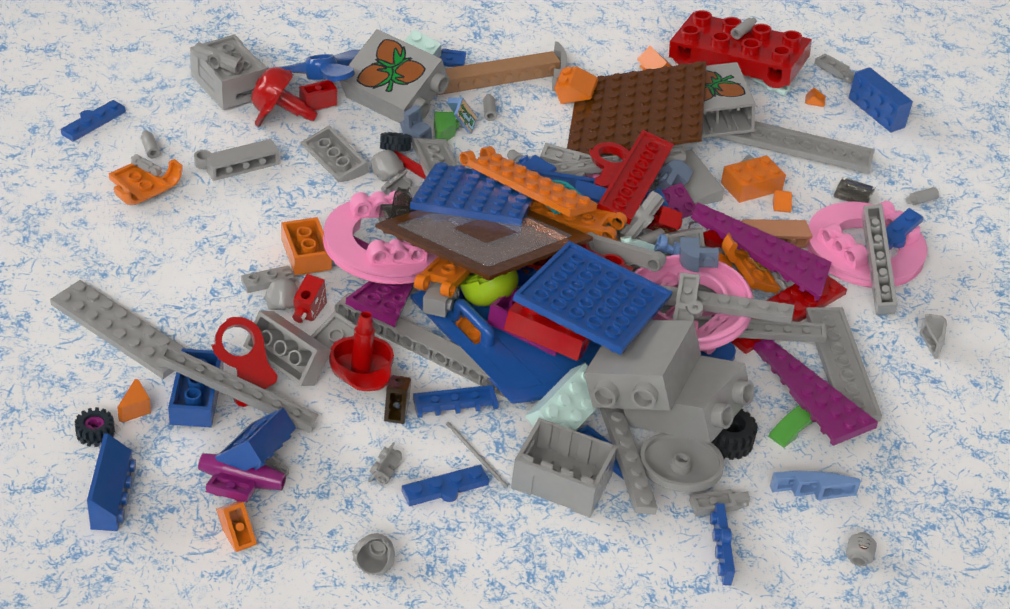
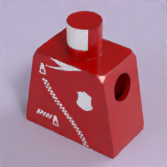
M310 274L305 276L293 299L295 313L292 318L298 323H302L304 319L314 321L327 304L325 279Z

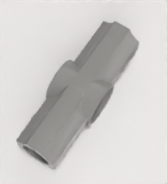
M198 42L193 49V55L207 61L208 65L213 69L221 67L238 75L244 66L243 61L229 55L224 48L214 49Z
M651 191L639 206L630 225L626 223L619 232V235L621 237L631 236L632 239H636L640 232L654 219L653 215L665 201L663 197Z

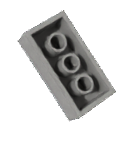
M259 311L254 323L261 330L264 338L268 363L300 386H315L331 349L276 312ZM248 334L243 346L251 351L253 340L251 335Z

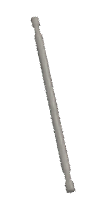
M447 422L446 425L451 428L452 432L490 473L502 483L503 487L507 488L506 482L501 479L466 439L452 427V424Z

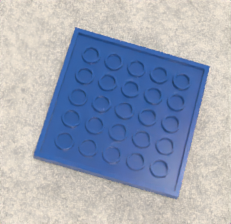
M440 162L435 163L412 198L410 209L522 226L534 199L474 169L465 168L462 165L449 166L447 163Z
M568 241L514 294L513 301L621 355L669 301L673 292Z

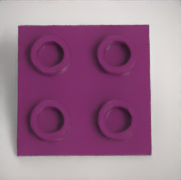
M682 182L662 190L669 207L683 213L681 219L692 215L696 205Z

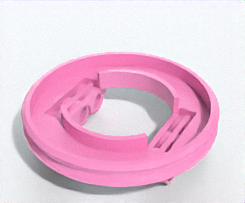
M398 190L391 192L389 195L377 191L370 196L364 192H358L351 197L349 202L334 209L325 222L323 244L327 254L340 268L363 280L391 285L413 283L417 274H420L438 257L399 239H393L389 243H385L382 240H374L368 245L367 250L355 241L353 235L360 229L361 218L397 217L416 211L410 209V202L406 200L404 193Z
M890 201L879 203L883 206L886 227L903 213L900 210L895 211V207ZM842 202L822 208L811 218L808 225L813 236L812 239H809L808 251L832 262L829 270L831 275L854 285L872 288L866 247L855 243L854 238L848 233H843L842 230L863 228L861 216L863 206L875 204ZM919 225L905 236V246L898 248L897 255L891 258L895 286L914 279L924 266L927 257V244L920 232Z
M679 255L666 256V263L659 271L652 272L647 268L640 267L634 272L658 285L677 288L680 272L700 274L699 284L712 289L717 294L753 299L752 290L745 278L735 269L718 261V268L699 267V272H693L681 265ZM659 311L652 320H673V318ZM717 313L699 329L698 320L694 321L700 351L711 354L717 347L733 341L745 331L751 318Z

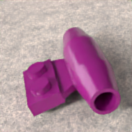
M203 453L199 459L198 470L212 476L206 484L205 492L215 496H223L247 503L254 494L255 489L282 491L286 482L285 473L267 465H263L257 470L251 468L243 471L217 461L215 457L218 454Z

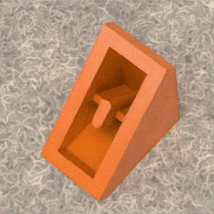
M134 379L117 407L119 422H126L151 413L150 398L138 379Z

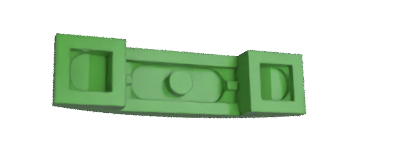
M800 405L797 406L774 427L768 437L785 448L797 439L800 431L813 422L810 419L811 415L805 409H802Z

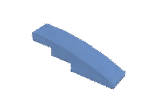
M785 471L773 473L770 488L772 492L792 490L794 496L815 494L817 500L856 496L861 481L859 478L834 473Z

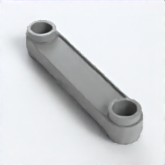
M592 232L585 233L593 236V241L586 243L589 249L600 254L618 255L624 262L647 268L652 272L659 271L666 263V256L660 251L655 252L602 237Z

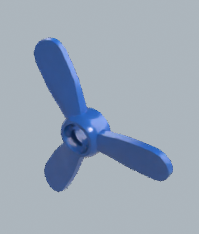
M349 50L337 55H314L307 57L305 62L279 68L290 70L292 73L306 74L307 79L310 80L327 79L334 82L341 81L355 75L354 68L348 65L360 50Z

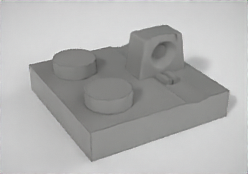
M334 312L311 337L330 349L337 340L354 336L356 325L337 312Z

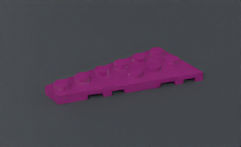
M368 281L346 297L345 304L361 312L368 311L372 314V318L395 327L412 291L414 282L391 285Z

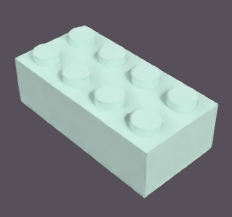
M586 363L572 368L525 415L533 427L538 418L576 431L596 410L597 407L592 406L584 374L588 368Z

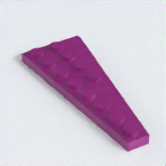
M697 202L691 219L706 229L715 230L723 240L729 232L731 238L738 244V250L742 248L750 254V258L770 271H777L785 281L789 282L791 280L800 286L799 290L802 292L806 290L815 296L814 300L819 301L830 270L831 261Z
M764 339L755 343L754 350L764 362L771 366V371L774 374H778L782 385H787L790 389L789 393L801 408L809 412L813 423H818L821 427V433L827 434L831 439L830 444L833 446L877 428V420L773 340Z

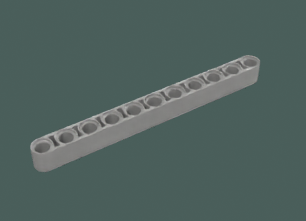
M348 293L335 304L334 308L345 319L357 324L361 311L345 304L346 297L352 294ZM399 317L395 327L372 318L376 334L480 386L493 385L488 379L490 377L460 346ZM493 385V388H494L495 393H496V394H499V395H501V396H503V397H505V396Z

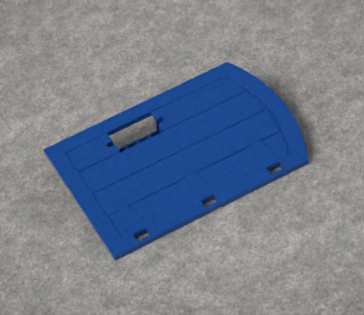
M522 267L517 270L519 277L518 286H523L537 271L531 267ZM523 269H527L529 273L526 274ZM421 290L411 294L410 298L423 311V296L426 291ZM460 290L459 298L454 301L453 309L449 310L446 317L426 314L454 344L460 346L490 377L488 379L512 404L541 400L572 368L584 363L589 366L602 346L591 340L583 357L578 359V361L560 353L553 356L488 323L490 306L481 307L471 304L465 298L462 290ZM460 316L466 317L481 332L480 343L475 345L453 322L458 321Z

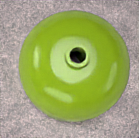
M517 270L495 277L493 280H485L482 276L471 273L461 282L460 287L465 298L471 304L481 307L490 306L499 297L511 296L518 286L519 277Z

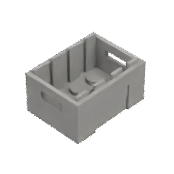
M235 34L203 44L214 49L224 48L229 55L243 61L244 66L238 75L221 67L218 69L211 68L207 61L193 55L195 46L190 47L191 76L222 110L252 101V93L236 98V94L254 89L256 81L268 68L243 45V42Z
M538 418L515 458L511 488L565 506L573 512L590 518L612 476L618 446Z

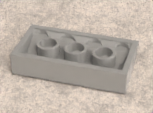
M330 125L301 141V145L338 182L353 180L369 172L367 162Z
M692 149L686 150V160H683V162L693 170V173L688 183L684 184V187L695 205L697 202L705 205L722 201L724 195L723 187Z

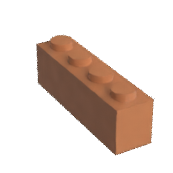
M742 219L743 223L774 235L799 248H806L809 239L813 237L806 220Z

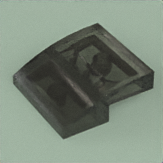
M842 177L833 197L848 202L870 203L876 187Z

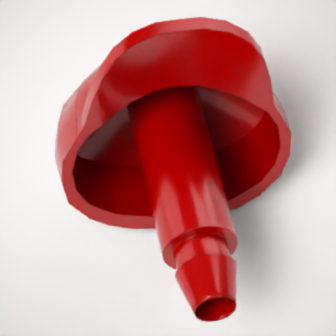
M279 67L269 68L256 81L251 100L259 111L255 120L257 127L261 126L266 115L273 109L275 104L297 117L300 115L310 121L316 119L318 113L314 109L307 106L306 102L285 90V87L294 76L290 70Z
M368 311L361 312L357 326L354 328V336L337 340L331 346L329 355L330 367L334 375L359 391H377L388 385L394 361V353L390 344L383 339L374 337L375 329L373 328L372 314Z

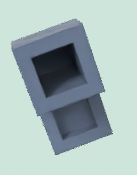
M415 105L405 111L404 120L400 122L403 133L411 135L412 140L413 138L432 139L431 126L422 121L421 107Z
M672 160L662 166L659 172V181L655 187L663 190L681 182L684 185L688 183L693 170L681 160Z
M680 237V263L684 268L693 272H699V267L718 268L719 248H700L699 238Z

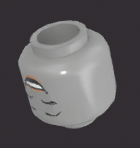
M860 532L854 534L848 540L846 556L852 564L866 566L874 560L877 543L868 533Z

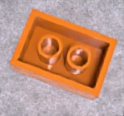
M766 155L724 166L721 184L741 203L774 194L776 190L782 191L786 174Z
M318 217L281 222V240L294 275L332 270V259L324 248V231Z

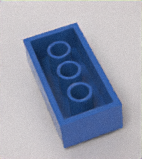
M871 67L855 72L848 98L890 133L905 128L913 101Z
M184 348L181 350L219 369H224L223 361L219 360L212 350ZM176 372L168 406L169 425L212 428L219 391Z

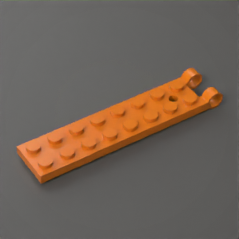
M492 146L481 148L478 159H476L473 151H465L460 154V162L463 166H468L568 217L597 210V203L590 200L589 197L582 196L575 190L565 188L563 184L555 183L550 178L539 175L538 172L526 169V166L518 165L513 160L502 157L501 154L495 152Z
M533 200L529 209L583 233L592 232L613 240L617 237L616 229H622L627 223L626 215L621 212L614 213L597 209L568 217L564 214H554L544 204ZM615 218L621 220L622 223H618ZM605 232L609 233L612 237H608Z
M437 257L420 274H417L414 280V288L426 291L430 281L442 283L440 295L452 298L456 288L470 272Z

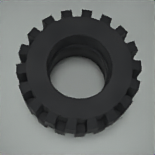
M741 409L734 416L730 427L723 429L711 442L720 450L723 459H742V456L746 457L753 449L758 425L755 423V418L750 417L751 414L748 411L744 412V409Z

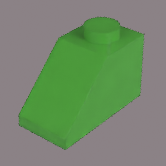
M435 112V139H446L448 141L455 136L456 129H459V121L454 116V112Z

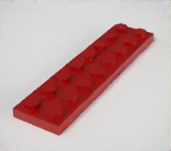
M642 130L599 201L597 209L614 213L621 212L626 215L627 224L630 225L674 144Z
M828 275L819 301L814 300L815 296L806 290L804 292L799 290L800 286L797 284H793L766 301L794 305L792 321L801 322L806 319V307H826L846 295L847 288ZM736 338L731 343L747 354L754 350L756 342L764 339Z

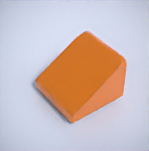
M813 88L806 94L805 103L824 107L826 96L816 88Z
M774 191L772 200L773 210L791 213L792 192Z

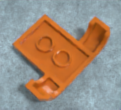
M173 159L169 161L166 173L161 177H155L131 163L109 173V180L117 185L114 187V192L118 198L127 205H137L174 187L182 176L183 165Z
M728 232L722 242V250L729 261L736 265L738 272L745 278L750 288L777 294L781 287L769 270H760L743 249L738 250V244L734 242L731 234Z

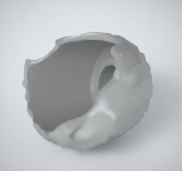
M391 150L380 151L372 158V171L382 181H386L405 170L403 162Z
M277 279L269 285L264 297L269 310L294 308L293 299L298 291L295 282L290 279Z
M369 534L359 540L352 551L355 564L364 573L369 575L376 574L381 576L387 573L394 564L395 551L393 544L383 534Z

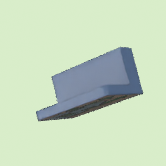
M449 97L447 104L454 112V116L467 133H472L478 117L464 98Z

